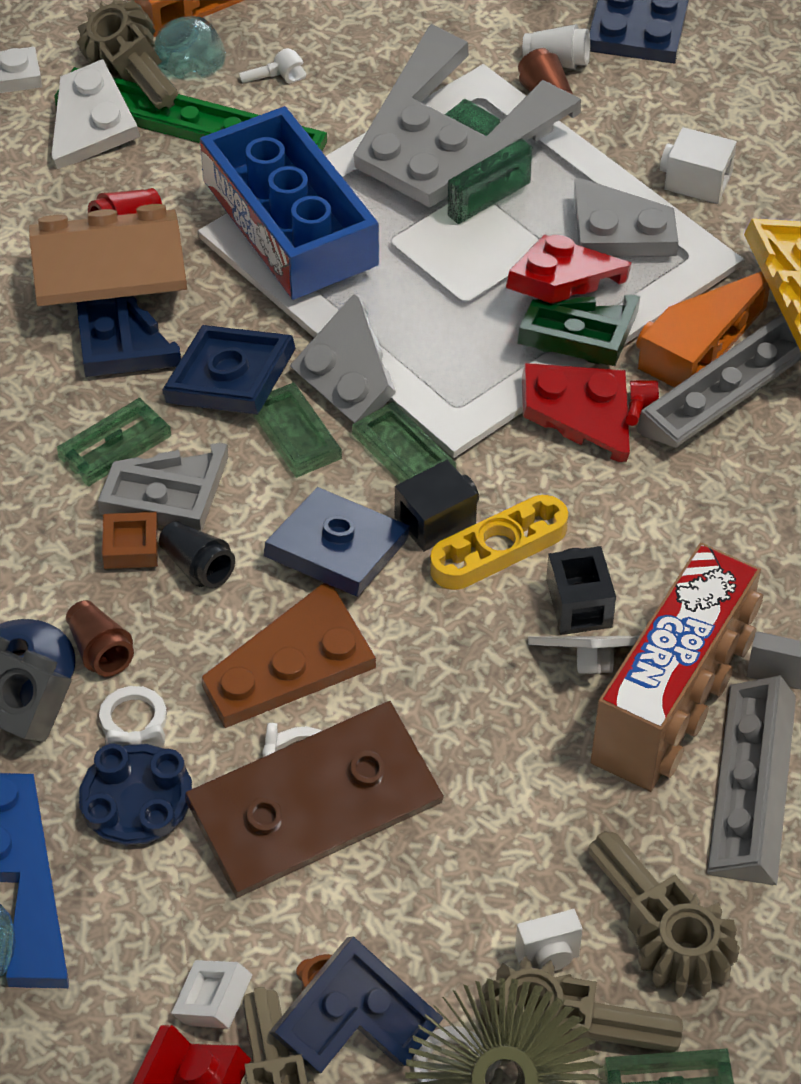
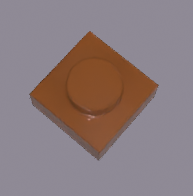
M157 512L103 514L102 558L104 569L158 567Z

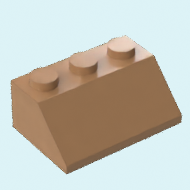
M150 204L138 207L136 214L117 215L116 210L104 209L89 212L87 214L88 219L68 221L66 215H49L39 218L38 224L29 225L37 307L187 290L176 210H166V206L163 204Z

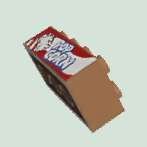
M699 543L598 701L591 764L652 792L661 775L668 778L672 777L683 756L684 747L680 745L686 734L693 737L697 736L709 711V706L705 705L711 694L718 697L722 695L733 671V666L729 665L735 655L744 658L752 645L757 628L750 624L754 621L764 596L757 592L761 573L760 568L704 543Z

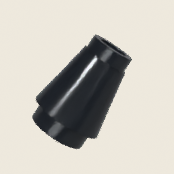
M179 521L167 524L160 533L159 546L165 550L195 586L217 588L224 584L231 576L235 567V556L225 540L183 525Z

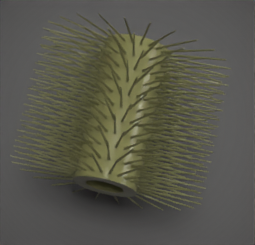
M487 978L492 1026L480 982L475 981L488 1033L468 986L463 985L484 1039L457 992L453 990L483 1046L480 1045L448 1001L442 997L479 1049L433 1005L476 1052L425 1014L429 1021L470 1054L418 1025L419 1029L463 1056L413 1035V1041L456 1060L409 1048V1053L450 1065L406 1059V1066L443 1072H405V1078L441 1079L412 1084H485V1075L488 1068L498 1060L507 1059L514 1061L518 1069V1077L515 1084H577L557 1080H603L595 1074L567 1073L603 1068V1066L593 1061L565 1064L599 1054L591 1049L570 1054L596 1042L584 1037L567 1044L590 1030L580 1026L564 1035L583 1020V1018L574 1015L557 1027L574 1008L565 1007L550 1022L565 1002V999L563 1001V999L555 998L542 1015L554 992L546 991L534 1011L543 986L535 985L523 1012L530 982L524 981L515 1011L518 980L511 979L505 1019V978L499 979V1022L493 979Z

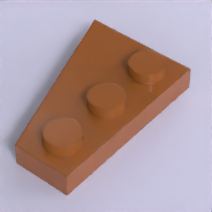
M323 583L202 676V687L223 726L227 728L375 669L376 656L334 587Z

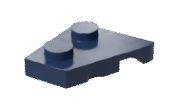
M134 296L76 302L85 377L176 367L180 362L181 353L178 344L175 341L169 343L159 332L158 322L148 311L138 307L137 299Z

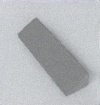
M780 314L641 411L637 432L643 437L677 448L800 361L801 351L783 314Z
M781 675L730 685L707 869L708 875L777 885L796 703L795 694Z

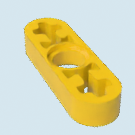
M533 496L439 541L433 547L430 556V574L432 579L439 586L446 589H463L560 542L567 532L568 509L566 505L554 496ZM540 516L543 520L553 518V524L548 525L543 520L534 523L535 517ZM528 530V536L525 537L524 532ZM500 535L511 539L514 544L506 550H494L488 547L485 541L492 536ZM472 546L475 548V552L471 553ZM452 559L455 563L464 561V567L458 569L454 564L445 566V560Z

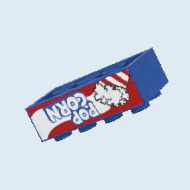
M286 106L200 138L203 181L292 300L379 266L378 221Z

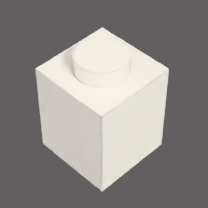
M682 127L674 145L667 143L662 154L660 171L666 172L664 190L719 204L732 175L737 141Z

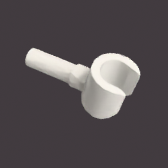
M289 48L278 52L273 63L239 73L242 84L280 74L288 84L305 79L306 72L301 67L304 63L297 52Z

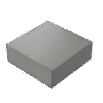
M756 632L746 677L758 680L781 675L789 687L801 689V641Z

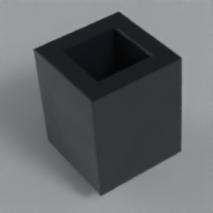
M447 459L395 486L394 518L410 525L409 535L424 552L434 547L439 541L476 524L479 493L472 479L468 475H461Z

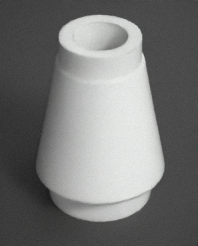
M574 24L525 33L522 44L523 57L535 49L545 48L550 53H554L559 57L563 68L576 70L577 65H588L589 30L579 29L578 25Z

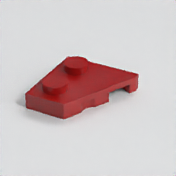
M544 234L509 270L506 288L549 303H555L569 299L570 296L575 294H587L597 291L600 279L609 278L617 284L626 283L632 262L576 245L572 239L566 236H549Z
M525 363L522 372L524 418L542 427L554 428L563 437L579 445H582L586 439L612 452L610 459L617 462H627L630 454L629 426L626 423L628 414L626 370Z

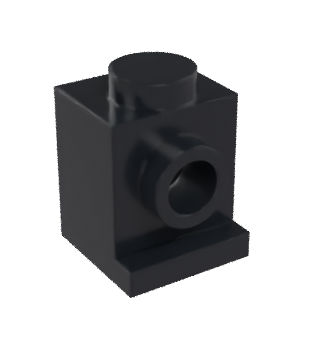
M602 546L583 549L569 548L561 552L548 553L546 581L558 622L559 635L613 628L616 594Z

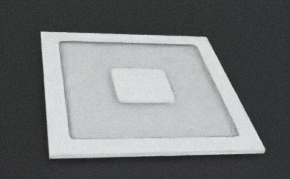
M482 64L427 96L421 103L487 136L526 95ZM561 121L555 122L553 124V131L541 139L535 141L530 138L513 149V156L508 159V167L514 164H519V167L507 168L505 179L502 173V163L497 164L493 161L488 164V175L492 169L496 170L489 178L487 175L485 187L482 184L480 169L478 179L481 180V183L476 184L472 182L469 186L467 184L464 202L462 201L459 189L430 208L355 168L353 154L366 132L326 155L327 159L379 223V266L294 300L291 299L228 213L198 230V238L314 338L353 294L357 295L367 306L369 313L366 315L373 334L378 338L383 352L382 361L384 367L389 371L396 393L388 402L453 458L523 413L522 372L525 363L585 368L595 365L584 359L555 352H543L534 347L517 344L521 322L532 299L537 298L506 288L509 270L544 234L549 236H566L572 239L576 245H579L574 202L575 178L586 179L674 208L678 235L677 256L616 257L632 262L626 283L617 284L609 278L600 279L597 291L587 294H575L566 299L594 296L596 306L623 305L624 295L640 296L638 313L625 344L639 336L645 324L649 321L655 322L668 307L702 294L741 268L744 263V259ZM490 165H501V168H490ZM460 193V196L449 206V204H450V203L456 198V196Z

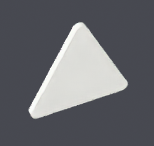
M528 636V645L577 647L578 673L600 674L613 672L614 647L633 646L640 636Z

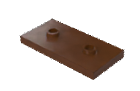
M391 701L378 705L185 793V801L236 898L442 803L444 798Z

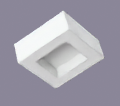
M35 47L12 48L0 51V93L42 88Z
M575 909L517 924L515 954L519 965L520 961L527 956L532 963V968L541 969L544 964L551 960L555 966L554 971H557L570 964L574 958H578L582 926Z
M195 960L171 1014L180 1022L189 1026L229 1029L253 974L239 962Z

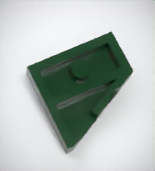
M624 295L623 305L596 306L594 296L575 297L555 303L532 299L519 327L517 344L534 347L543 352H555L584 359L594 364L602 363L616 366L637 316L640 296Z

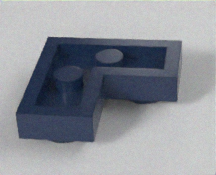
M352 936L344 940L269 1033L292 1054H302L303 1063L313 1073L321 1074L357 1029L399 1066H406V1059L411 1060L415 1055L409 1053V1048L419 1050L422 1044L413 1041V1035L423 1040H427L430 1036L419 1029L418 1025L431 1032L437 1027L425 1017V1014L438 1024L443 1020V1017L361 942Z

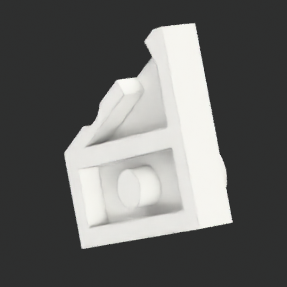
M103 59L60 76L52 147V158L57 169L81 162L140 137L137 124Z

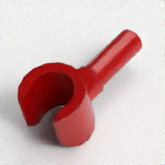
M657 380L630 381V402L626 417L628 425H637L641 411L659 399Z

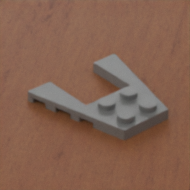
M431 24L354 152V165L358 170L430 208L458 191L463 181H466L468 184L485 162L490 164L494 161L497 164H501L505 157L509 159L513 156V149L530 138L535 141L552 132L553 124L563 117L569 115L571 118L579 115L581 113V99L542 80L485 136L421 103L469 56L467 41Z

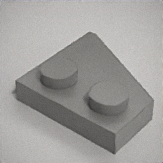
M575 178L574 202L579 246L613 257L677 256L678 235L673 207L586 179Z
M353 294L291 363L290 367L361 429L373 419L396 393L389 371L384 367L382 361L383 352L378 338L372 332L366 315L369 313L367 306L357 295Z
M225 443L210 444L211 453L181 458L179 450L159 453L148 459L136 457L114 461L98 499L100 514L157 512L158 525L166 526L173 521H179L183 525L202 531L228 460V445Z

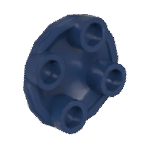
M115 743L107 744L96 752L94 764L88 769L79 787V808L88 827L104 840L122 845L148 844L168 835L184 820L189 809L185 801V793L192 789V779L186 769L182 755L176 750L164 749L149 744L124 746Z

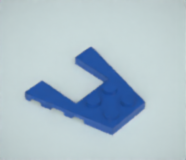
M0 773V882L19 883L6 974L8 987L69 989V979L34 774Z

